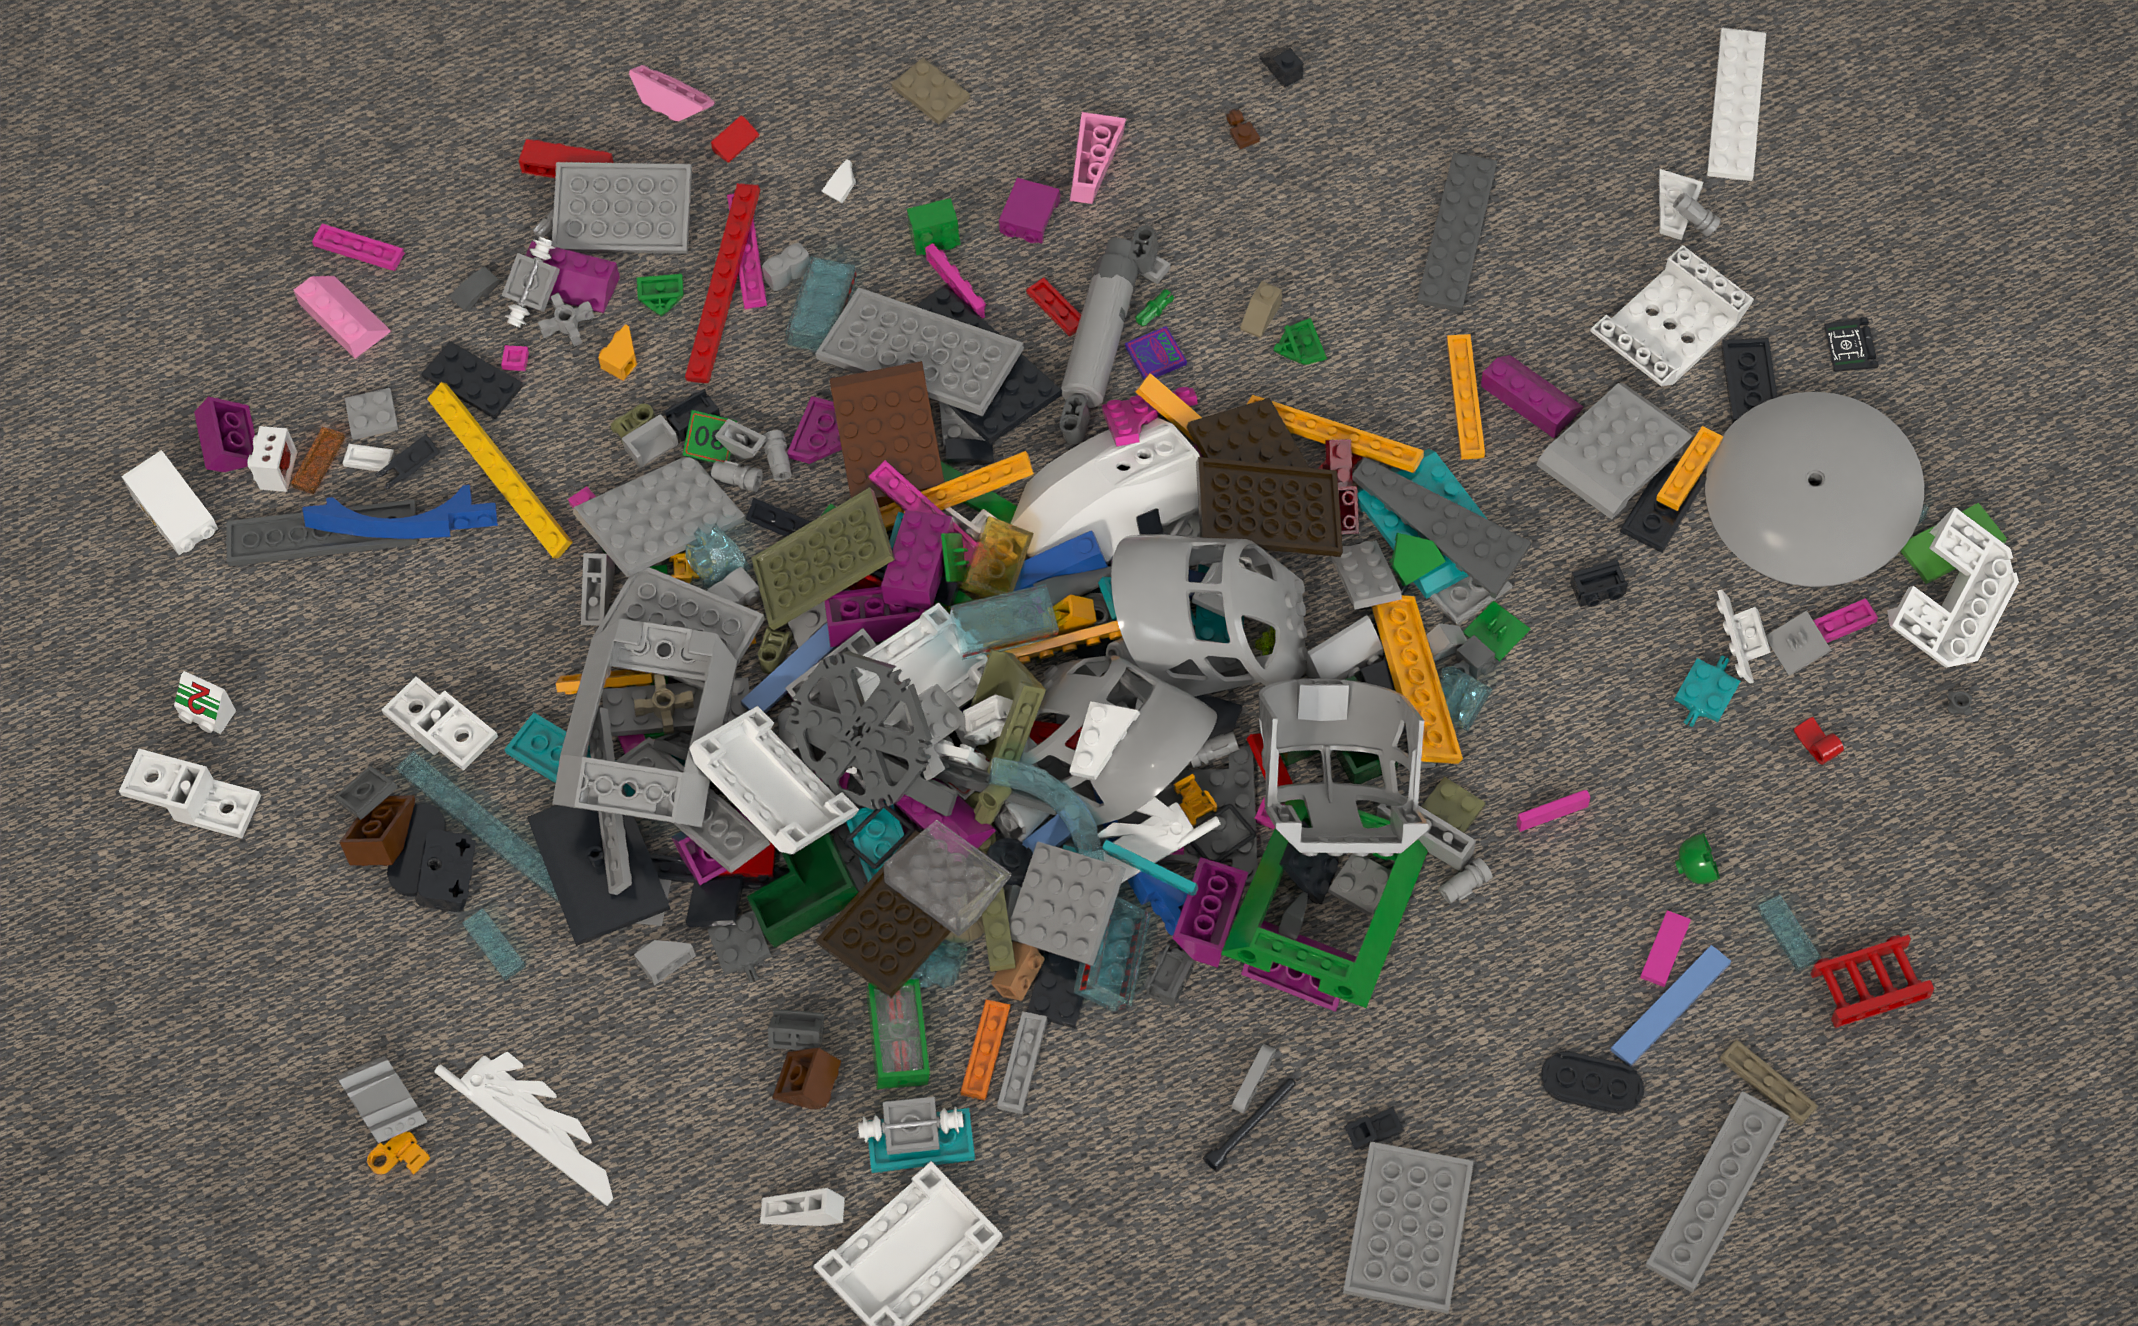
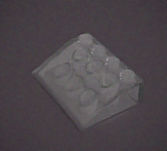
M938 820L934 821L884 863L885 883L958 937L980 918L1011 877L1009 871Z

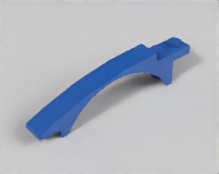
M463 485L451 499L437 508L404 518L388 519L362 515L346 508L334 497L326 498L327 505L302 507L306 527L362 537L398 539L451 537L450 530L498 526L495 503L472 505L470 485Z
M1093 787L1096 802L1098 804L1104 803ZM1118 820L1104 823V829L1112 823H1118ZM1120 837L1108 838V840L1113 843ZM1142 871L1127 879L1141 905L1151 902L1153 911L1161 917L1167 932L1173 936L1187 893Z

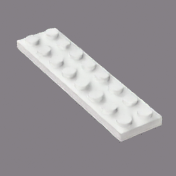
M1721 28L1707 176L1747 181L1753 180L1766 40L1765 32Z

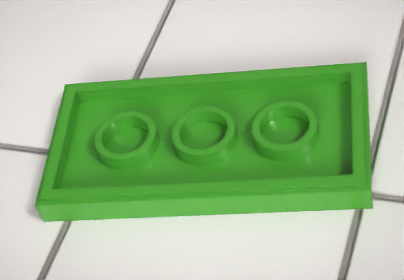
M1979 503L1962 511L1963 514L2002 543L2006 542L2007 538ZM1935 526L1910 538L1901 550V553L1925 584L1956 569L1930 549L1935 536L1929 532Z

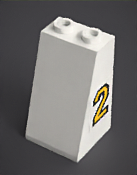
M162 450L121 476L135 502L178 555L183 552H189L194 548L195 544L203 539L210 538L218 530L213 517Z

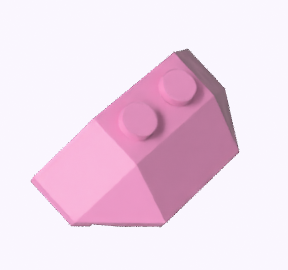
M644 65L631 69L629 72L642 103L649 106L653 111L667 115L673 121H681L714 106L715 101L708 95L671 76L650 70Z

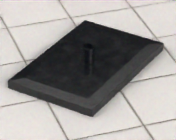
M557 805L527 817L576 946L671 910L634 816L622 815L632 884L618 895L610 894L608 889L598 811Z

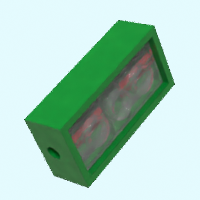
M909 979L892 999L868 982L866 996L876 1089L928 1085L930 1070L919 979Z

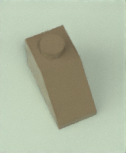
M1261 281L1251 297L1240 330L1261 338L1282 305V289Z

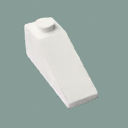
M828 1188L762 1198L760 1223L807 1226L843 1223L845 1197Z

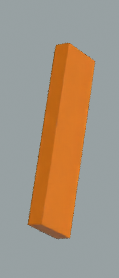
M985 1000L960 1092L962 1096L986 1101L1011 1008L1010 1004Z

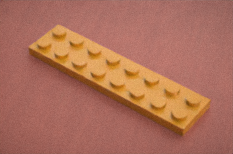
M1402 595V600L1371 606L1395 690L1405 696L1424 719L1421 761L1459 764L1463 757L1415 596Z

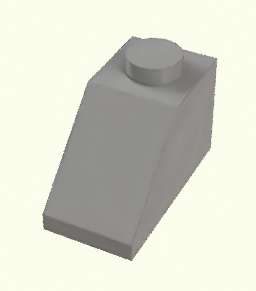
M654 940L650 944L642 945L637 953L634 954L637 964L654 985L696 956L690 943Z

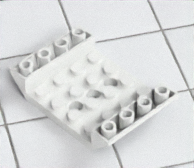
M1682 245L1667 259L1666 268L1615 316L1610 318L1608 315H1605L1590 331L1660 386L1673 385L1737 326L1754 299ZM1655 309L1658 315L1650 316L1646 313V310ZM1671 322L1675 324L1676 328L1669 330L1663 324ZM1683 336H1690L1694 341L1692 343H1685L1681 338Z

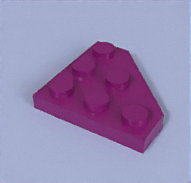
M811 396L787 452L790 459L808 464L842 450L834 403Z

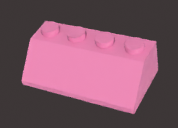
M311 276L294 289L299 305L355 359L391 332L335 276Z

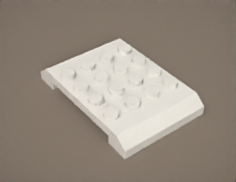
M940 603L922 613L918 620L862 655L897 666L893 672L899 669L902 670L901 674H899L900 682L910 678L911 682L909 685L914 684L918 695L931 686L938 684L959 709L973 700L988 660L984 653L963 657L965 654L981 650ZM854 667L859 687L866 702L879 685V676L876 673ZM900 701L884 724L911 732L903 706L905 703Z
M757 706L694 741L690 751L695 765L780 852L794 854L854 817L859 809L843 792L836 796L771 730L774 722Z
M930 1162L912 1178V1183L836 1251L832 1249L813 1267L867 1326H909L986 1257L1002 1239V1233Z

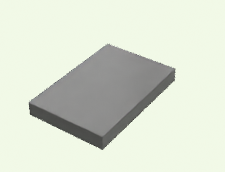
M1470 576L1429 597L1446 617L1457 626L1496 600L1481 585H1476ZM1509 581L1506 582L1496 599L1512 589V584Z

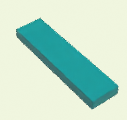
M1108 840L1105 841L1102 847L1105 854L1191 896H1195L1199 889L1196 883Z

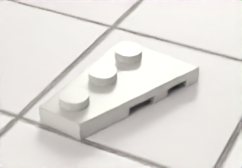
M1660 169V234L1682 240L1689 221L1673 208V203L1682 193H1686L1697 201L1703 182Z
M1090 701L1069 771L1071 775L1096 780L1113 755L1112 751L1118 742L1123 740L1133 720L1136 721L1140 715L1139 711Z

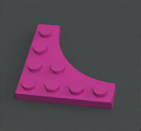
M1180 387L1173 391L1188 406L1198 405L1197 396L1193 388ZM1139 395L1131 397L1130 400H1111L1107 404L1101 405L1104 418L1116 447L1139 443L1142 424H1149L1158 418L1160 414Z

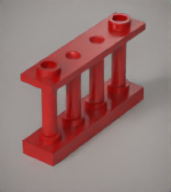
M1900 935L1892 936L1884 943L1831 960L1823 958L1815 963L1811 971L1812 978L1823 975L1837 1006L1831 1018L1835 1028L1931 997L1934 991L1931 980L1921 982V980L1917 979L1904 952V949L1908 947L1911 940L1909 935L1900 937ZM1894 953L1908 982L1906 988L1899 990L1894 988L1882 963L1881 956ZM1871 961L1885 991L1883 995L1877 997L1870 995L1856 964ZM1847 968L1861 1000L1859 1003L1852 1005L1846 1003L1833 974L1834 971Z

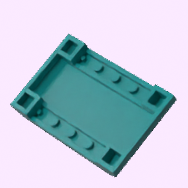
M1431 449L1424 451V457L1414 473L1397 467L1389 469L1487 519L1435 451ZM1357 486L1358 509L1367 514L1393 550L1396 543V533L1421 538L1418 536V532L1410 525H1405L1397 514L1392 510L1386 509L1384 507L1385 504L1377 497L1371 496L1362 487ZM1443 555L1445 563L1413 582L1427 599L1469 575L1457 569L1456 564Z

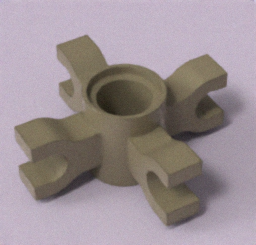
M655 674L654 683L656 691L652 699L634 700L635 716L639 717L648 713H654L656 717L662 720L664 734L674 733L672 716L675 713V709L694 708L692 691H686L674 695L671 690L666 689L664 675ZM661 702H668V703H669L668 705H665V706L659 705V703H661Z

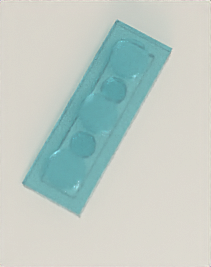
M1781 895L1758 905V912L1797 972L1820 960L1821 956Z
M481 909L462 922L464 928L505 981L526 967L523 960L484 909Z

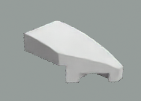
M847 159L836 170L822 190L824 194L840 203L845 201L853 186L856 185L851 161Z

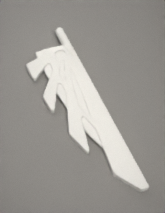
M1154 797L1136 810L1152 817L1141 824L1112 823L1098 833L1097 838L1120 837L1113 843L1156 863L1220 826L1221 823L1215 816L1194 829L1177 802L1167 807ZM1103 850L1081 854L1125 868L1126 871L1122 882L1141 872L1105 854Z
M505 1052L493 1060H490L487 1056H482L461 1079L442 1065L435 1069V1073L603 1204H610L613 1196L606 1171L582 1156L567 1133L589 1144L592 1143L590 1137L578 1119L545 1108L532 1095L557 1098V1095L543 1081H519L506 1072L524 1067L510 1053Z

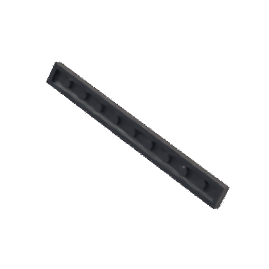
M753 498L745 519L785 537L812 522L758 498ZM888 564L872 574L884 578ZM942 576L935 600L948 606H953L961 584L958 582H947L946 577Z

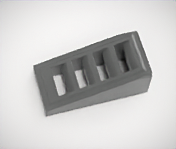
M1301 893L1284 912L1278 930L1279 934L1293 940L1297 939L1304 919L1308 893Z

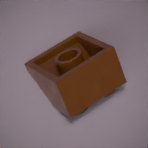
M820 1048L788 1052L772 1099L808 1109L826 1108L831 1099L834 1082L839 1074L841 1060Z

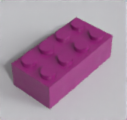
M905 510L892 550L895 560L888 563L881 585L884 603L921 609H930L933 606L945 567L941 534L955 533L952 516Z

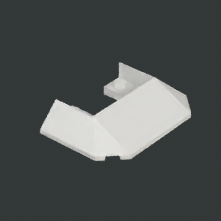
M1952 508L1929 532L1935 536L1930 549L1960 571L1942 606L1916 587L1911 586L1908 587L1899 606L1887 610L1891 628L1946 668L1978 661L2019 583L2017 573L2013 572L2010 560L2013 559L2011 549L1957 508Z

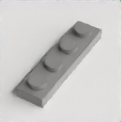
M1022 1011L997 1109L1023 1114L1047 1024L1046 1016Z

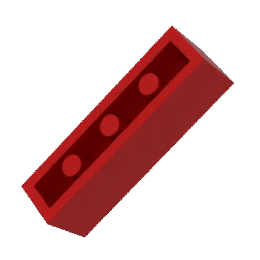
M529 139L525 140L518 160L522 173L556 178V162L614 163L612 153L606 151H595L583 147H571L561 143L553 144Z

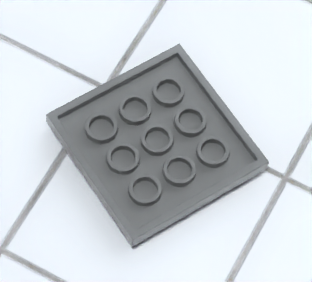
M1037 841L1009 923L1011 940L1093 966L1126 869Z

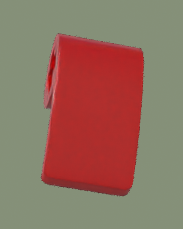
M1814 717L1807 719L1794 728V733L1800 742L1821 765L1844 751L1841 740L1833 733L1826 736Z

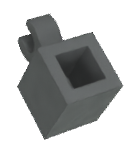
M1473 635L1457 649L1455 660L1458 664L1451 668L1450 674L1453 676L1457 672H1462L1464 675L1460 677L1461 684L1468 681L1469 673L1476 679L1482 674L1485 676L1494 667L1495 653Z

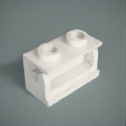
M995 694L964 710L963 716H965L967 732L964 738L974 741L975 744L984 745L989 743L990 740L1000 737L1013 700Z

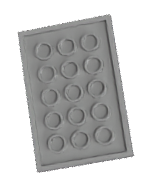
M556 162L552 246L573 252L688 254L692 181L691 164Z
M686 456L573 508V514L626 577L745 521V515L695 458Z
M648 567L629 576L592 638L619 619L716 633L737 660L738 666L765 617L762 613ZM663 643L658 647L659 656L667 657L670 655L671 646L669 644ZM668 676L701 691L704 689L705 681Z
M1370 1141L1343 1294L1446 1314L1449 1313L1474 1161Z

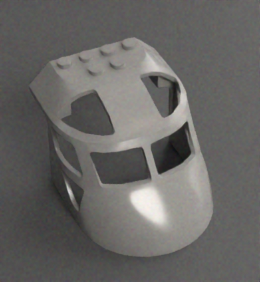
M1166 534L1130 535L1124 537L1119 542L1114 553L1111 572L1113 603L1122 637L1139 668L1189 693L1193 697L1259 682L1268 686L1277 682L1297 680L1307 670L1308 651L1305 647L1307 629L1304 625L1306 608L1303 603L1304 583L1256 543L1248 539L1200 538ZM1239 558H1251L1252 568L1260 574L1240 567ZM1222 562L1221 583H1194L1188 581L1189 567ZM1189 593L1222 594L1226 626L1230 637L1229 643L1199 640L1196 638L1191 620ZM1242 616L1256 619L1275 628L1276 642L1272 654L1256 657L1255 659L1245 636ZM1206 657L1238 658L1249 674L1224 677L1213 668ZM1192 659L1206 676L1172 673L1168 669Z
M1118 655L1084 658L1065 662L1057 666L1052 665L1044 673L1045 679L1041 682L1046 691L1036 718L1040 713L1047 712L1064 714L1070 717L1039 745L1028 737L1016 770L1024 767L1046 790L1065 795L1062 806L1087 829L1128 816L1160 793L1179 775L1202 748L1215 726L1217 713L1189 693L1147 673ZM1126 668L1141 676L1142 678L1136 677L1131 672L1126 670ZM1120 681L1143 704L1138 709L1140 715L1136 721L1133 720L1123 740L1118 742L1112 751L1113 755L1096 780L1074 775L1060 781L1051 779L1041 770L1036 762L1048 755H1052L1071 765L1075 750L1066 747L1065 742L1084 724L1090 701L1116 706L1108 702L1106 698L1117 682ZM1085 780H1090L1104 803L1098 804L1074 792L1071 788Z
M1338 679L1288 680L1270 684L1260 690L1259 723L1264 744L1261 754L1263 768L1266 773L1265 809L1275 828L1300 853L1307 856H1316L1318 853H1328L1332 856H1341L1343 853H1353L1356 856H1367L1368 853L1393 856L1394 853H1402L1428 830L1429 823L1418 809L1424 719L1405 696L1385 687ZM1404 723L1406 724L1409 754L1397 747ZM1302 750L1321 751L1323 782L1277 786L1279 753ZM1331 751H1360L1378 754L1384 786L1376 787L1333 782L1331 776ZM1396 761L1410 771L1408 798L1398 792L1395 770ZM1295 799L1304 800L1312 828H1302V822L1291 805H1282L1281 802ZM1369 800L1390 805V824L1379 828H1364L1359 817L1356 801Z

